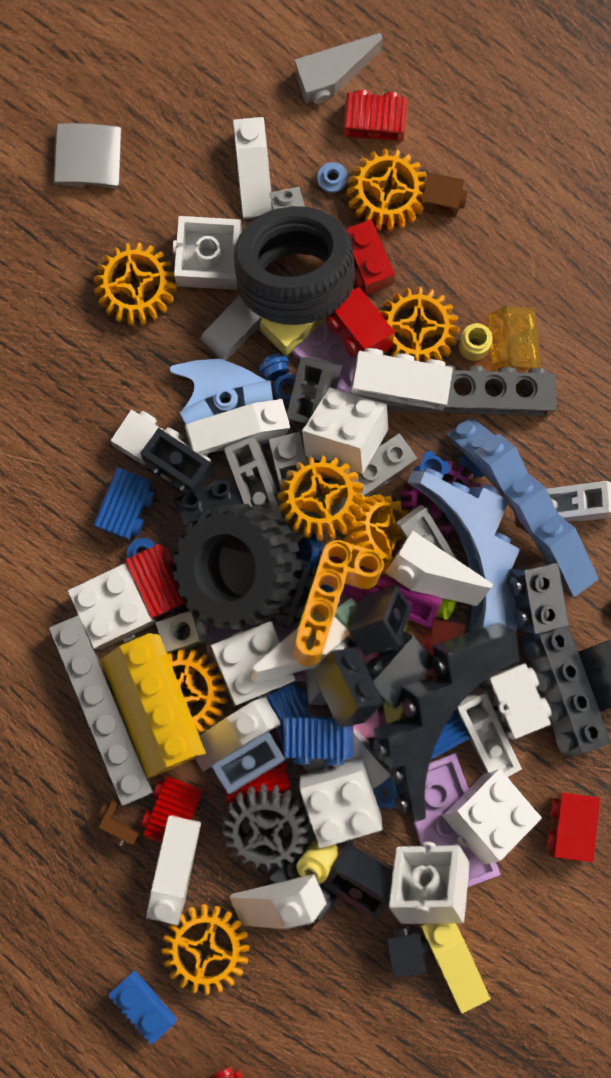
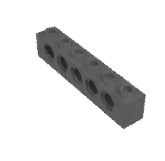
M445 365L452 367L453 370L448 401L443 410L367 397V399L387 404V411L550 416L556 411V373H547V369L543 368L529 369L528 373L516 372V368L502 367L498 368V372L486 371V368L481 366L468 367L467 371L455 370L454 366ZM460 382L465 384L468 388V395H458L454 390V383ZM485 384H494L498 388V396H489L485 391ZM516 385L526 386L529 391V397H520L516 393Z

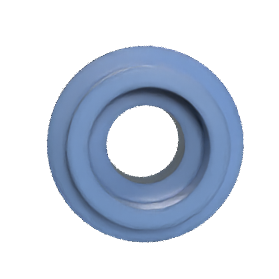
M330 162L320 168L318 183L324 191L336 193L345 188L348 181V173L341 164ZM329 173H336L338 179L334 181L329 180L327 175Z

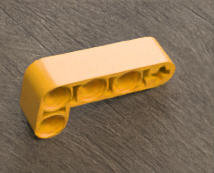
M339 540L331 541L325 546L293 648L294 659L300 665L310 667L320 661L344 583L361 589H369L377 584L384 563L382 557L377 552ZM329 557H339L343 563L335 564L329 560ZM360 566H369L374 570V573H365L360 569ZM324 584L329 585L334 589V592H324L320 586ZM318 613L323 615L326 620L317 622L310 615ZM309 635L316 637L312 651L305 649Z

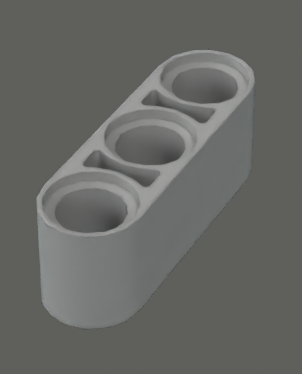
M239 295L207 328L200 340L219 358L226 360L260 326L261 316L251 311Z

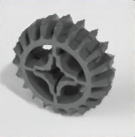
M264 783L261 785L259 792H256L252 786L248 788L247 795L239 792L236 801H231L228 804V811L224 813L223 817L225 824L223 825L222 833L226 836V847H232L231 853L233 857L242 855L241 861L243 865L250 860L253 861L255 870L259 867L260 863L265 864L268 871L272 868V863H276L280 868L284 866L285 859L293 863L296 853L301 854L303 852V843H307L309 839L307 831L310 829V821L306 819L307 810L306 808H300L301 801L299 798L290 800L291 792L287 790L280 794L277 785L274 786L273 791H267ZM245 816L249 818V824L251 825L249 832L246 834L240 825ZM288 820L292 831L285 838L282 835L283 830L281 828H283V823Z

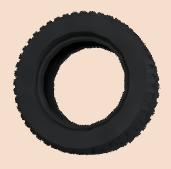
M303 206L277 208L253 220L242 231L236 241L233 259L240 296L251 311L266 320L283 325H301L318 321L336 311L347 300L353 289L355 268L351 237L338 220L321 210ZM294 254L312 255L325 262L315 271L296 277L275 276L264 270L273 261Z

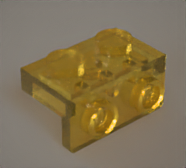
M505 306L488 314V329L492 334L491 360L493 372H498V368L512 367L516 368V370L525 371L533 368H542L535 309Z

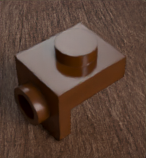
M113 799L111 804L105 802L97 819L102 821L99 828L111 834L109 837L110 841L126 848L128 843L136 845L141 833L113 819L121 805L120 800Z

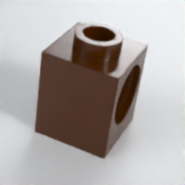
M428 172L422 200L423 212L456 218L458 208L464 209L468 191L462 190L464 179Z

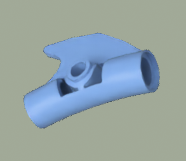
M223 359L195 360L170 367L171 373L188 378L194 383L195 388L192 397L184 409L179 412L186 424L252 403L273 400L270 380L266 381L249 370ZM224 398H231L230 402L222 403Z

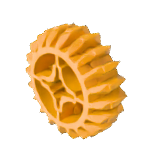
M385 148L382 150V157H378L377 153L373 151L370 153L371 161L362 157L360 159L361 167L354 166L352 168L354 176L348 178L347 184L350 188L347 189V197L352 198L349 201L350 208H358L355 212L357 218L366 215L365 221L370 219L375 221L376 230L378 231L381 230L382 224H387V229L391 232L393 231L394 223H397L403 229L406 224L405 219L413 223L416 220L415 213L422 214L424 210L422 200L426 183L423 181L426 179V173L418 172L420 169L419 162L409 164L411 161L409 154L403 159L399 158L400 151L398 149L395 150L393 156H388V151ZM387 171L386 174L382 177H372L371 179H368L370 176L377 172ZM396 174L402 175L409 182L412 189L397 180ZM389 180H392V189L390 194L387 195L386 201H384L385 193L383 191L388 187ZM363 191L369 192V196H373L378 200L379 208L367 200ZM407 201L404 206L398 209L388 210L394 203Z
M138 242L135 250H131L129 243L124 244L125 251L120 253L117 247H114V258L104 255L103 259L107 266H97V271L101 275L94 277V283L99 285L94 289V293L96 296L101 297L98 300L100 307L107 306L106 314L108 316H112L117 312V322L121 323L128 316L129 325H134L135 318H139L141 324L145 325V316L150 315L156 321L158 319L157 309L162 313L167 312V307L163 302L173 303L174 301L170 293L176 292L177 286L172 283L175 280L174 272L170 271L172 263L170 261L163 262L165 258L163 252H158L154 255L155 250L151 245L143 251L142 243ZM136 263L145 264L157 273L151 274V271L142 272L137 269ZM126 266V273L122 277L115 279V282L112 283L115 274ZM132 273L135 274L140 286L137 288L138 296H136L135 289L132 287ZM159 285L156 294L144 303L145 294ZM113 295L130 296L134 300L135 305L122 303Z
M417 287L416 295H412L411 290L406 288L404 290V298L400 294L395 293L393 294L394 303L386 300L384 307L387 311H379L395 333H398V336L409 339L411 349L402 345L394 336L392 348L384 353L392 350L391 357H395L396 354H407L413 356L414 361L424 363L431 358L442 361L441 354L449 356L451 350L448 346H455L457 339L452 335L459 333V327L452 324L457 322L458 316L454 314L448 315L453 310L452 304L442 306L445 300L443 295L435 300L433 299V289H430L426 296L422 295V287ZM414 307L413 315L410 318L400 319V322H393L400 312ZM424 309L432 312L438 318L440 324H437V321L426 318ZM417 316L419 318L418 324L422 328L418 341L416 340V333H414L413 328ZM435 335H442L441 339L434 346L421 350L423 340L434 338Z
M324 455L320 457V463H314L312 457L308 458V466L297 462L296 468L298 472L288 470L287 478L289 481H281V489L284 491L278 493L279 501L283 502L279 506L280 513L286 514L284 517L285 523L287 525L293 524V531L295 533L304 529V537L307 539L313 533H316L317 540L322 541L323 534L329 533V538L334 540L336 530L345 535L347 533L345 524L350 526L357 524L354 516L362 515L363 509L359 505L365 503V496L360 494L364 490L363 484L357 482L359 479L357 472L349 473L350 465L347 463L339 467V460L336 457L332 459L330 464L326 462ZM322 478L331 479L338 483L326 484ZM312 481L311 488L301 493V497L296 498L300 489L306 483ZM317 488L320 489L321 495H325L326 509L323 508L322 502H318ZM347 498L344 507L332 516V508L341 503V500ZM305 510L306 513L316 512L322 519L309 517L301 511Z
M381 494L365 497V503L359 505L362 507L363 513L361 516H354L357 521L355 526L345 524L347 536L343 541L377 552L384 562L381 574L389 576L385 572L406 541L396 522L406 516L409 509L402 510L400 501L393 502L391 496L382 497ZM363 566V567H366V568H368V569L373 570V569H372L371 567H369V566Z
M179 649L177 657L174 653H167L174 671L186 666L185 672L181 673L178 680L180 688L191 689V693L198 694V696L190 697L183 695L189 711H191L196 701L206 702L203 709L192 717L197 731L204 732L206 731L205 722L210 726L216 724L212 714L223 715L224 711L218 707V704L228 703L226 697H220L221 691H228L226 685L219 684V681L223 680V676L221 673L215 674L218 665L216 662L208 665L210 656L203 654L199 658L197 650H191L188 655L185 649ZM196 670L205 678L208 691L202 690L199 687Z
M202 905V915L199 916L194 907L189 908L191 919L188 920L181 913L179 921L182 923V926L169 925L170 930L176 933L175 936L165 935L163 938L164 941L172 943V947L163 948L162 954H172L173 957L165 961L164 966H176L177 969L170 974L172 979L176 978L180 973L184 976L179 984L180 987L184 988L189 980L194 982L191 988L192 993L197 992L199 984H204V994L208 995L211 990L210 984L213 983L218 992L223 991L221 980L224 979L228 985L232 986L234 979L230 973L233 972L238 976L243 974V970L236 966L237 962L241 964L248 963L247 957L239 955L240 951L246 952L250 949L249 944H239V940L245 939L248 936L247 932L244 931L236 934L235 930L240 927L241 921L237 920L230 925L227 922L232 916L230 911L225 914L223 919L218 917L220 913L219 906H215L213 915H208V906ZM208 922L207 929L202 938L187 939L182 937L184 932L192 925ZM217 926L223 928L229 935L233 952L226 950V948L216 943ZM209 933H211L210 948L214 949L215 953L213 956L209 953L208 958H205L203 965H201L202 951L195 946L198 943L203 945L204 941L208 939ZM179 947L185 948L195 955L196 967L194 973L183 963ZM211 960L230 961L229 965L220 973L204 976L206 966Z

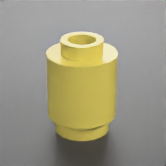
M478 323L467 326L459 341V350L462 356L470 361L483 359L492 344L491 331L485 325ZM471 342H477L479 346L473 345Z
M317 840L312 841L297 863L299 875L301 877L314 875L318 884L323 883L338 860L337 845L332 844L319 848Z

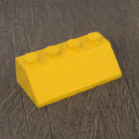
M148 633L119 646L101 659L147 779L206 754L160 635Z

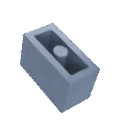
M266 732L213 764L212 767L228 794H232L283 763L285 759L269 732Z

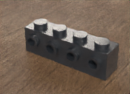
M569 626L531 634L522 638L524 654L537 676L539 682L537 688L541 698H545L550 707L552 715L548 718L563 759L611 744Z

